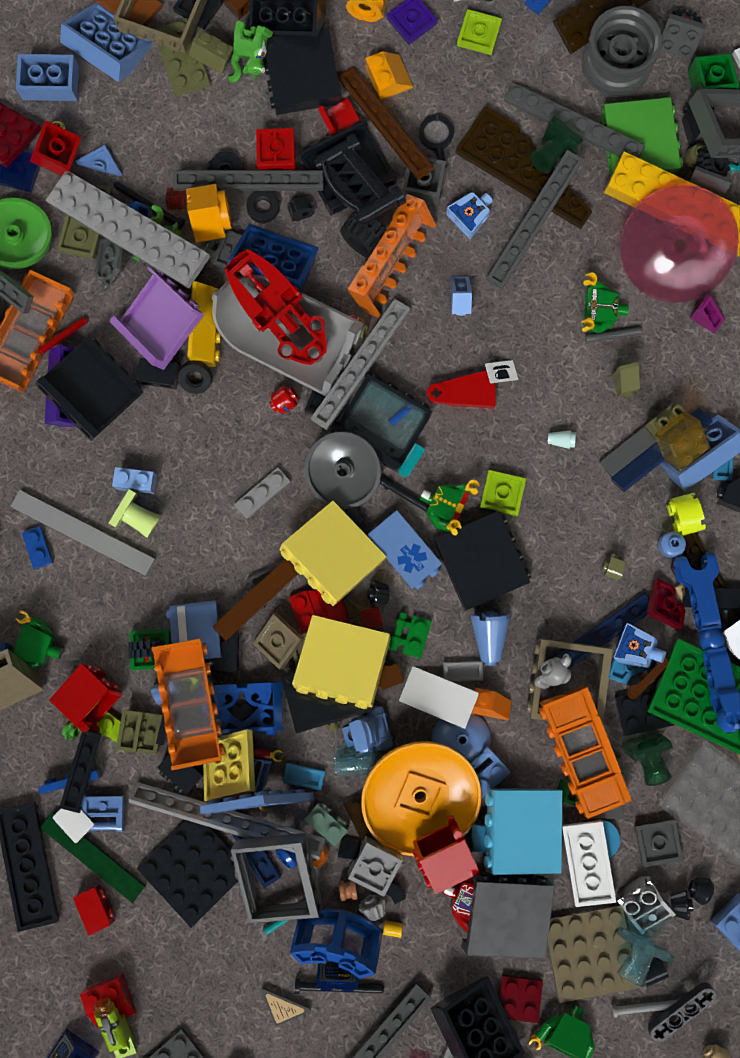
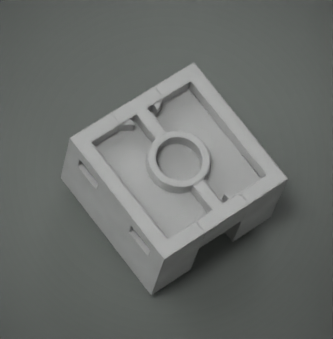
M365 836L360 845L359 855L356 860L353 859L347 870L348 879L385 896L403 861L402 855Z

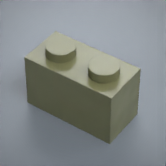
M200 28L192 41L189 56L222 74L229 62L234 47Z

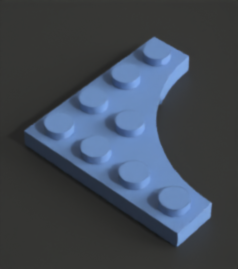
M305 789L284 790L281 793L280 790L255 792L253 795H239L238 800H236V797L223 798L224 802H220V799L209 800L208 805L200 806L201 814H212L237 809L314 801L313 792L305 793Z

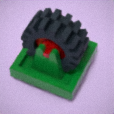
M170 629L129 631L130 642H128L131 671L155 669L152 647L170 644Z

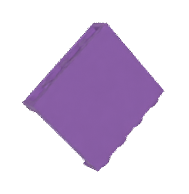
M148 266L147 269L153 274L124 316L118 318L113 315L109 322L151 365L164 370L204 314L199 310L200 306L195 301L188 299L189 295L186 292L176 288L178 285L173 280L167 279L166 274Z

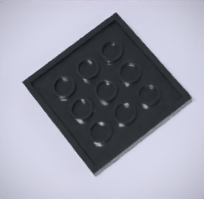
M188 820L173 832L137 868L191 928L238 882V879L235 877L234 861L230 858L232 856L231 848L211 827Z

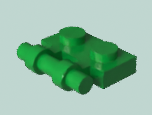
M400 612L398 619L395 620L394 625L396 627L393 636L390 638L391 645L389 650L397 652L398 645L400 644L404 646L403 654L421 659L432 621L413 616L411 623L406 622L407 614ZM403 628L409 629L406 640L401 639Z

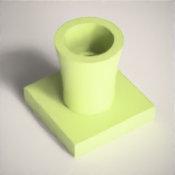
M128 490L109 524L118 528L123 521L148 538L161 515L133 503L138 495Z

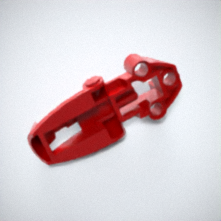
M249 249L236 255L226 265L225 272L237 300L252 319L253 325L262 332L267 328L271 330L280 342L277 350L279 356L283 359L293 360L305 365L320 362L324 354L327 353L325 321L319 316L310 318L298 304L303 298V294L267 260ZM253 263L271 283L267 288L252 274L254 271L250 265ZM242 274L245 279L248 277L255 285L254 288L259 295L254 298L237 276ZM292 313L296 315L315 338L301 351L279 326L282 323L291 335L296 332L300 326L291 317ZM315 321L322 323V327L318 331L312 329V324ZM286 346H291L292 353L289 356L283 355V348ZM311 349H319V356L317 358L310 357Z

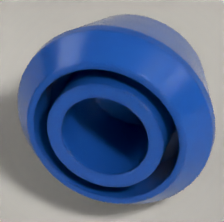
M276 849L277 857L287 868L291 869L297 866L298 863L294 852Z

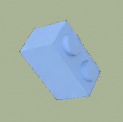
M115 467L112 487L123 491L131 490L133 492L155 494L158 475L151 471Z

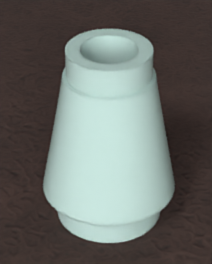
M569 430L548 434V444L570 449V447L575 448L576 432Z

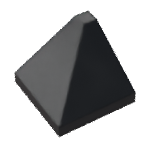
M343 836L337 857L356 860L359 854L361 839Z

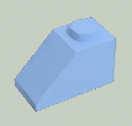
M451 276L452 314L459 316L471 314L472 290L469 276Z

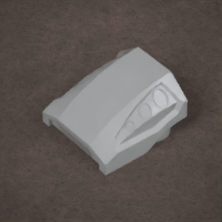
M650 876L639 877L626 885L617 895L618 903L641 934L646 933L647 929L666 918L676 915L673 907L659 892Z

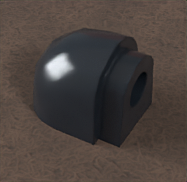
M295 198L287 203L292 222L309 218L314 214L313 206L306 199Z

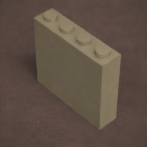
M9 649L0 652V710L44 690L38 672Z

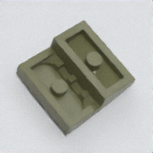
M123 710L116 750L157 755L159 744L155 743L163 715Z

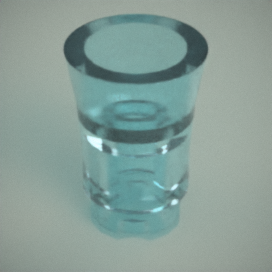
M374 749L366 753L356 752L334 757L336 776H368L376 764Z

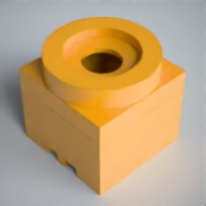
M347 0L346 9L356 19L376 22L380 18H384L388 0Z
M216 184L186 189L187 210L196 243L226 238L225 230L232 229V221L225 190L218 191Z

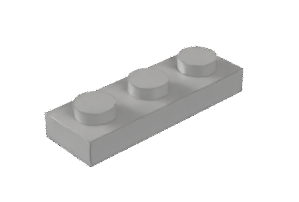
M276 468L234 505L248 519L291 482L279 468Z

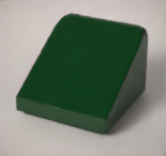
M560 779L557 789L562 791V802L576 806L575 802L578 800L576 795H572L568 787L570 782Z

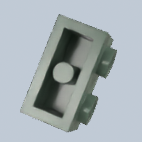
M318 802L304 820L333 846H336L347 833L348 827L346 825L348 823L340 816L335 817L331 813L333 810L327 804Z

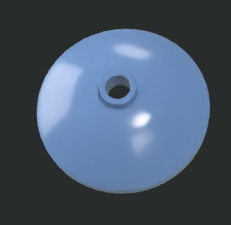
M471 713L465 729L439 719L433 729L432 742L444 744L455 749L471 763L483 752L486 746L490 747L491 735L486 722L479 715ZM461 736H464L466 738V742L464 744L459 743V738Z

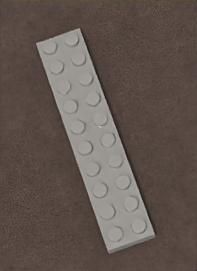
M64 172L46 199V202L187 288L191 287L210 258V255L71 172Z

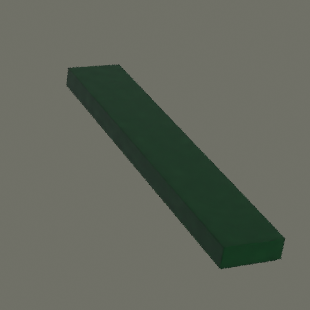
M52 812L40 829L133 903L146 885L87 837L83 836L77 843H74L53 819L56 812Z

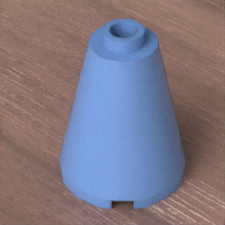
M495 611L471 613V622L480 659L482 662H485V665H497V662L501 661L510 613L502 611L501 615H498Z

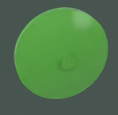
M21 198L0 199V267L5 269L29 267L41 260L51 246L52 228L50 221L39 206Z

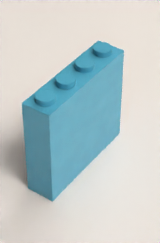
M487 788L485 803L487 805V814L485 815L487 835L484 838L486 847L484 866L486 871L493 875L561 873L562 791L546 788Z

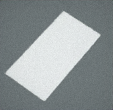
M412 667L399 701L465 729L479 693Z

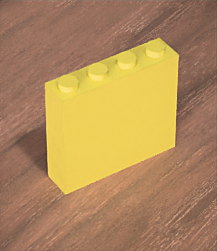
M334 501L330 502L284 541L279 549L284 559L290 560L295 570L300 575H304L309 585L313 589H317L322 594V599L332 606L336 605L386 558L385 554Z
M312 615L292 682L294 688L302 694L311 692L322 699L331 697L335 698V701L338 703L347 704V702H351L361 709L372 708L391 640L390 634Z

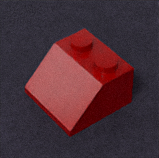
M124 973L86 987L80 993L85 1013L97 1028L99 1027L94 1016L96 1011L104 1006L106 1012H109V1004H114L119 1014H124L125 1017L136 1014Z

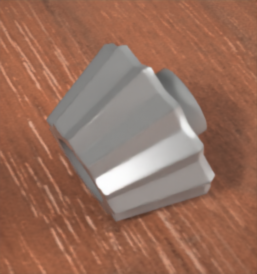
M380 894L369 895L361 901V904L358 905L359 911L366 919L376 921L384 917V896H380Z

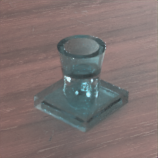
M620 926L617 934L632 944V948L617 973L633 984L644 987L653 957L672 964L675 956L653 940Z

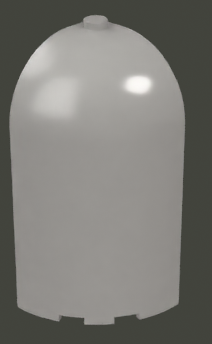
M243 275L237 276L254 298L259 295L254 288L255 285L248 277L245 279ZM254 275L266 288L271 284L265 276ZM229 281L219 290H215L212 296L213 320L222 338L232 348L327 396L339 379L337 376L342 367L346 369L352 357L349 354L353 344L357 345L364 323L303 294V298L298 304L310 318L319 316L325 321L327 353L324 354L323 359L312 365H305L293 360H285L279 356L277 349L280 342L269 328L262 332L253 325L252 319L237 300ZM292 313L291 317L300 328L291 335L282 323L279 326L301 351L315 338L296 315ZM315 321L312 324V329L315 331L320 330L322 327L320 321ZM291 346L283 348L284 356H289L292 353ZM311 349L310 357L317 358L319 356V349Z

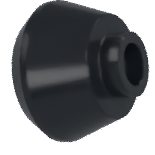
M710 878L691 880L688 886L690 896L700 905L708 904L714 893V883Z

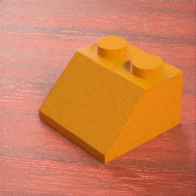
M382 51L365 58L366 71L379 100L413 88L399 54Z

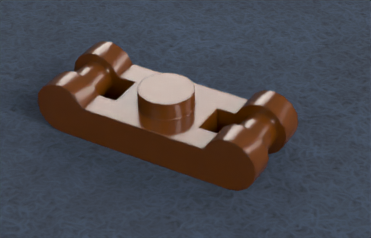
M666 657L662 663L655 661L653 663L654 669L651 672L646 670L639 677L641 682L638 685L630 686L626 693L628 698L636 699L668 666L669 662Z

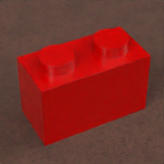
M100 884L73 897L88 936L111 926L115 922V911L112 906H108L106 901L108 899L107 892L104 888H101Z

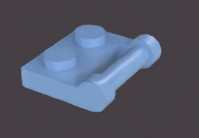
M486 746L483 752L470 763L475 770L487 758L492 760L477 773L481 788V798L487 794V788H494L511 773L509 768L489 746Z
M85 796L82 811L89 819L90 817H116V822H93L94 826L87 833L99 830L124 832V796Z

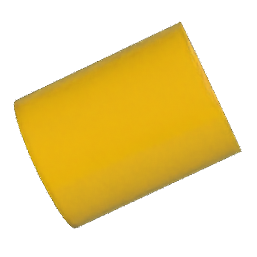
M385 920L383 935L401 938L403 923Z

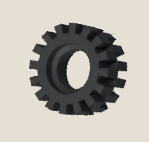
M707 147L702 148L701 152L698 153L700 158H697V162H699L697 166L724 177L727 176V171H730L728 165L731 164V161H728V158H711Z

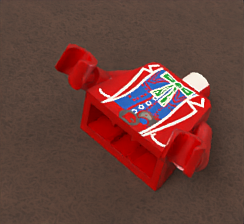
M471 878L459 883L458 887L453 886L443 891V894L453 898L450 903L452 915L458 925L467 933L474 881Z

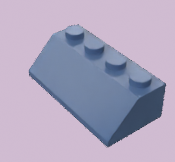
M719 414L712 418L713 422L660 464L672 481L684 492L740 453V429Z

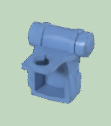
M373 706L374 710L367 712V716H356L351 719L349 726L342 728L347 747L355 746L356 751L366 753L372 751L375 746L380 751H386L393 746V737L390 735L385 717L387 715L386 712L384 713L383 706ZM350 731H351V735H352V739H353V740H351V739L349 738V732H350Z

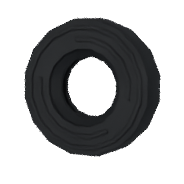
M254 191L250 194L246 203L248 215L257 223H269L279 214L278 198L271 191ZM265 200L269 202L270 208L267 212L260 213L256 210V204L259 201Z
M187 361L178 372L180 386L189 393H203L212 384L213 375L211 369L201 361ZM190 372H198L202 375L203 379L201 382L195 383L188 378V374Z

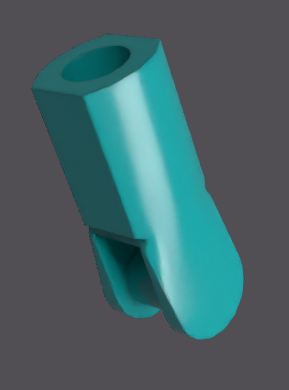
M415 443L399 469L401 477L409 476L424 453L425 449Z

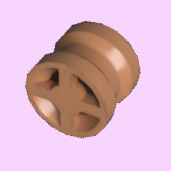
M351 880L349 882L339 881L341 902L350 898L357 900L356 883Z

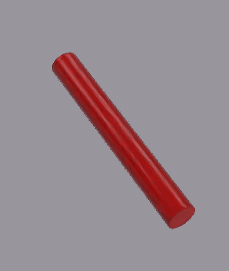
M84 317L80 318L37 348L40 354L43 355L87 324V320Z

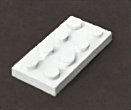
M603 820L562 825L575 906L616 903Z

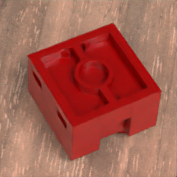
M294 128L256 129L258 170H296Z

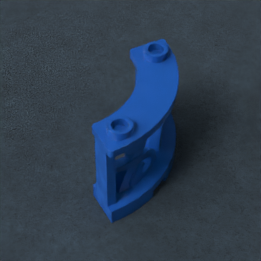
M283 682L213 685V699L216 703L217 711L221 713L216 717L215 721L218 719L222 721L220 726L221 734L235 733L248 729L252 730V732L265 731V735H276L277 731L284 730L281 690H284ZM199 686V694H202L203 698H205L203 686ZM273 691V706H270L268 702ZM239 692H244L246 701L252 706L257 707L254 713L243 722L236 719L227 710V708L232 707L237 702ZM257 693L259 697L256 700H261V702L256 703L252 701L251 695ZM231 695L232 701L224 705L222 702H227L225 696ZM203 704V727L209 726L206 704ZM265 709L273 710L274 724L268 725L263 722L265 717L271 718L269 714L263 712ZM256 720H257L258 725L260 726V727H248V726H250L253 722H255ZM228 721L238 728H226Z

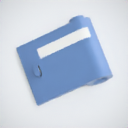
M217 600L172 605L169 607V610L166 611L167 621L170 622L172 644L201 639L202 643L206 642L207 655H204V659L221 657L219 634L212 627L218 622L220 617Z

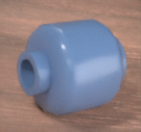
M668 532L658 540V550L665 557H677L684 552L686 541L680 533Z

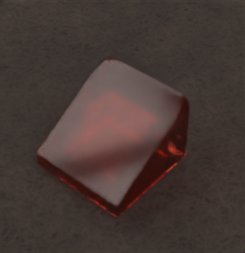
M167 188L165 198L167 210L186 209V191H174L173 188Z

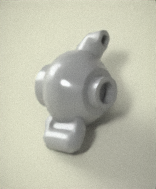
M565 654L562 659L555 657L543 662L541 665L542 675L535 679V686L547 689L549 686L567 683L571 678V671L568 667L572 658Z

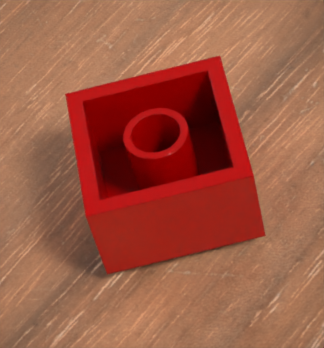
M45 120L30 162L62 176L64 172H69L81 137Z

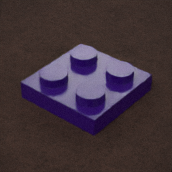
M405 0L386 14V19L408 45L438 23L437 18L421 0Z

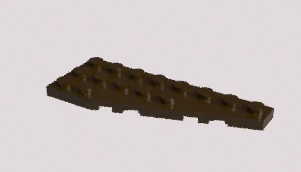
M485 106L455 150V154L535 202L555 168L540 151L538 152L530 139L522 134L517 124ZM569 185L552 210L554 214L579 229L583 228L592 213L578 195L576 196L569 188Z

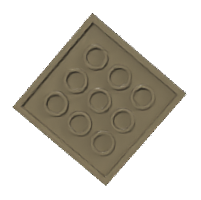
M620 904L550 917L547 944L559 1003L639 988L624 910Z

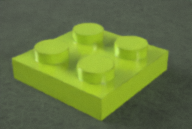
M467 9L457 46L492 55L502 18Z
M488 470L480 508L495 512L499 511L500 513L517 517L526 478Z

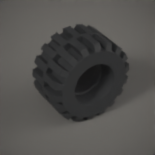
M354 211L340 228V232L350 247L362 256L369 258L387 229L376 218L360 225L355 217L357 212Z

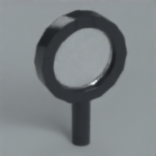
M441 115L427 117L419 128L420 141L426 148L436 150L438 160L446 161L443 149L452 142L454 136L453 125L446 117Z

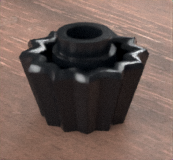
M375 580L371 581L370 588L367 589V599L370 600L372 607L388 603L390 597L388 585Z
M687 890L671 895V906L676 913L675 917L689 921L690 912H694L693 899L688 898Z

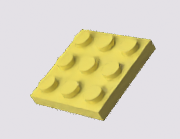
M246 729L218 738L219 744L223 743L225 755L221 756L222 760L203 764L204 801L223 799L255 791L252 730Z

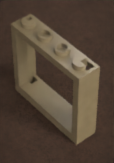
M121 0L114 16V22L120 32L124 34L130 33L141 40L147 39L158 46L164 45L170 47L173 51L184 53L187 51L207 3V0H196L181 38L129 21L128 17L136 0Z
M539 638L534 647V654H537L536 662H532L531 673L534 674L533 682L530 681L529 684L531 701H527L526 713H529L531 719L543 720L540 712H538L541 688L535 686L534 681L542 675L541 665L545 662L547 646L600 653L594 704L603 724L613 649Z

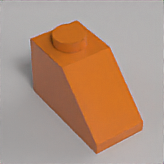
M475 688L474 691L478 692L479 695L472 714L509 720L511 700L495 691Z

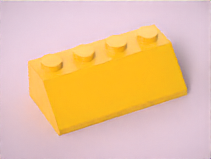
M194 281L192 284L191 300L200 306L199 310L204 316L189 335L188 358L190 361H201L208 367H216V362L220 361V350H217V345L221 343V335L213 320L212 296L215 290L219 289Z

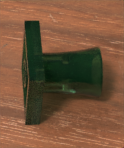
M554 116L550 120L541 141L543 145L531 153V162L540 172L549 173L555 163L563 158L567 150L577 155L583 139Z
M660 732L649 734L622 745L625 754L634 762H641L645 785H660L672 778L661 752L670 750L673 746L671 741Z

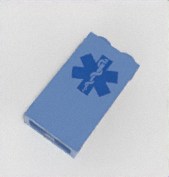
M395 511L367 535L385 554L386 559L406 581L411 590L414 588L420 589L426 583L424 579L429 575L433 578L441 571L439 567L442 563L398 511Z

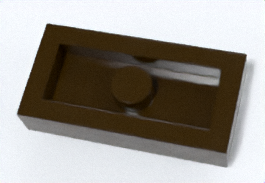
M361 794L343 803L360 839L363 840L365 836L372 835L363 817Z

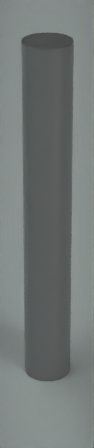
M642 327L589 334L585 335V340L587 343L639 335L643 333Z

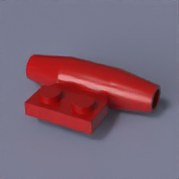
M317 589L315 591L306 590L289 597L301 633L308 632L312 615L350 624L343 598L336 605L332 606L322 599V594Z

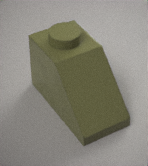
M638 362L619 366L612 375L618 398L624 396V399L634 397L635 393L640 389Z

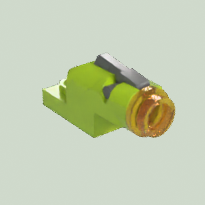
M109 998L99 1000L94 1005V1017L109 1052L114 1051L116 1058H123L137 1053V1046L125 1015L119 1014L114 1002L110 1001Z

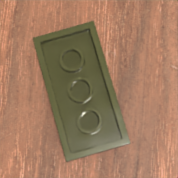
M185 18L155 30L181 38L188 21ZM193 36L186 53L173 51L170 47L164 45L158 46L176 97L211 86L203 63L189 56L192 41L194 40Z
M90 183L112 196L113 189L111 187ZM66 214L56 250L59 253L95 260L101 235Z

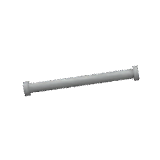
M678 1000L625 1006L613 1004L611 1005L612 1016L617 1018L618 1015L667 1010ZM688 1003L685 1008L694 1007L695 1004Z

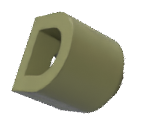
M611 554L608 561L605 560L601 571L604 572V576L620 581L626 566V561H622L623 557Z

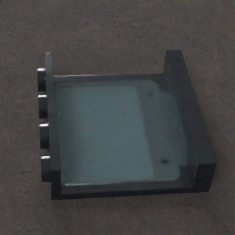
M366 373L365 380L348 406L341 424L334 425L331 433L348 431L364 437L376 449L381 464L397 473L432 416L431 407L423 402L419 404L414 401L412 395L406 392L402 394L397 391L398 388L395 385L383 383L382 379L376 374L372 373L370 375ZM406 407L408 411L392 425L389 420Z

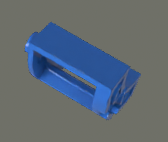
M322 908L319 918L298 919L290 954L301 965L310 963L325 964L327 960L337 962L340 968L351 972L360 979L376 974L383 930L375 922L357 914L339 909ZM335 925L331 945L310 943L314 926ZM346 928L364 938L361 955L342 948Z

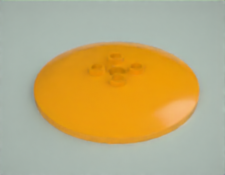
M429 741L408 743L384 755L369 772L361 795L362 813L370 833L384 847L406 856H414L412 852L415 849L414 840L448 825L447 818L449 816L455 817L464 837L470 831L471 825H474L481 805L480 783L469 761L455 749L444 744ZM422 791L425 793L422 799L415 798L417 792Z

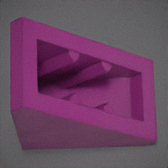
M707 295L701 301L690 317L713 334L716 333L725 320L711 295Z

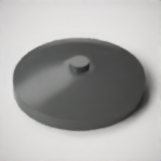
M338 431L322 437L311 447L306 457L305 477L312 493L326 505L334 501L341 509L357 507L366 502L375 493L381 481L382 465L376 449L367 439L353 432Z

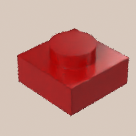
M379 607L359 611L364 628L373 629L383 626Z

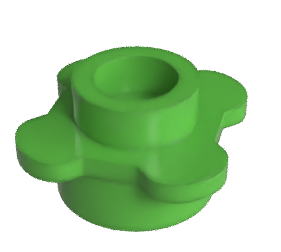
M68 721L63 727L62 734L66 740H75L81 730Z

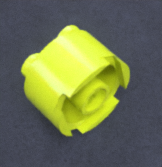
M694 492L671 498L669 505H667L669 516H673L675 520L672 523L673 530L682 536L702 531L706 528L705 524L701 525L704 514L699 499L693 498L696 495Z

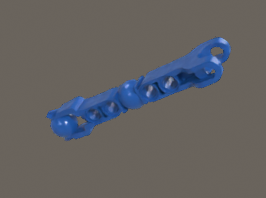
M712 552L705 553L701 558V570H694L685 556H677L673 561L675 577L681 585L689 590L695 625L698 633H701L699 644L705 650L702 652L710 691L709 699L716 715V723L724 732L733 733L740 729V695L738 689H736L727 648L723 647L725 637L719 630L722 626L713 587V581L719 573L717 558Z

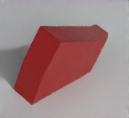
M487 370L432 384L427 390V398L431 403L446 404V406L495 409V383H490ZM434 389H437L438 392L442 393L439 395V398H435V395H431V393L434 392Z

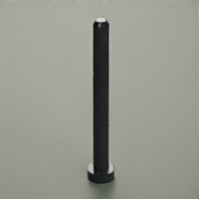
M120 182L114 183L115 189L131 199L150 207L155 205ZM162 209L164 213L163 218L172 224L177 222L178 229L181 230L185 225V219L182 217L177 218Z
M295 979L294 994H300V991L381 994L384 992V986L300 982V979Z

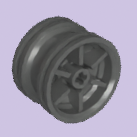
M631 6L614 7L599 16L592 27L582 58L583 73L590 85L600 93L617 97L629 95L640 89L647 81L662 47V35L657 22L647 12Z

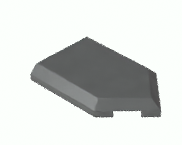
M102 238L99 241L95 275L102 282L103 289L107 291L121 271L124 249L108 239Z

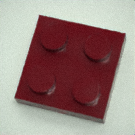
M502 974L499 1000L509 1020L539 1023L543 985L541 979Z

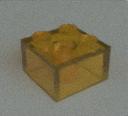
M685 411L655 434L665 462L679 471H682L710 448L700 420Z

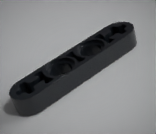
M706 982L697 985L651 1021L648 1025V1032L652 1040L655 1042L665 1041L713 1004L717 995L712 985ZM688 1003L695 1004V1006L692 1009H685V1006ZM673 1015H678V1016H679V1019H678L677 1021H675V1022H670V1021H669V1018H670L671 1016H673Z

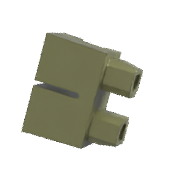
M675 401L651 420L645 428L658 441L687 418L688 415Z

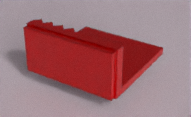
M348 98L327 111L324 106L318 108L332 136L339 130H346L352 127L354 123L360 121Z

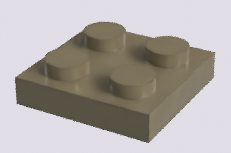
M275 613L253 642V645L278 669H283L304 638L278 613Z

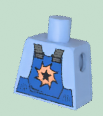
M471 192L449 205L446 215L471 239L488 219L490 210L487 206L493 200L487 193L478 198Z
M627 623L614 659L619 663L649 668L652 660L662 663L666 651L656 648L658 645L656 638Z

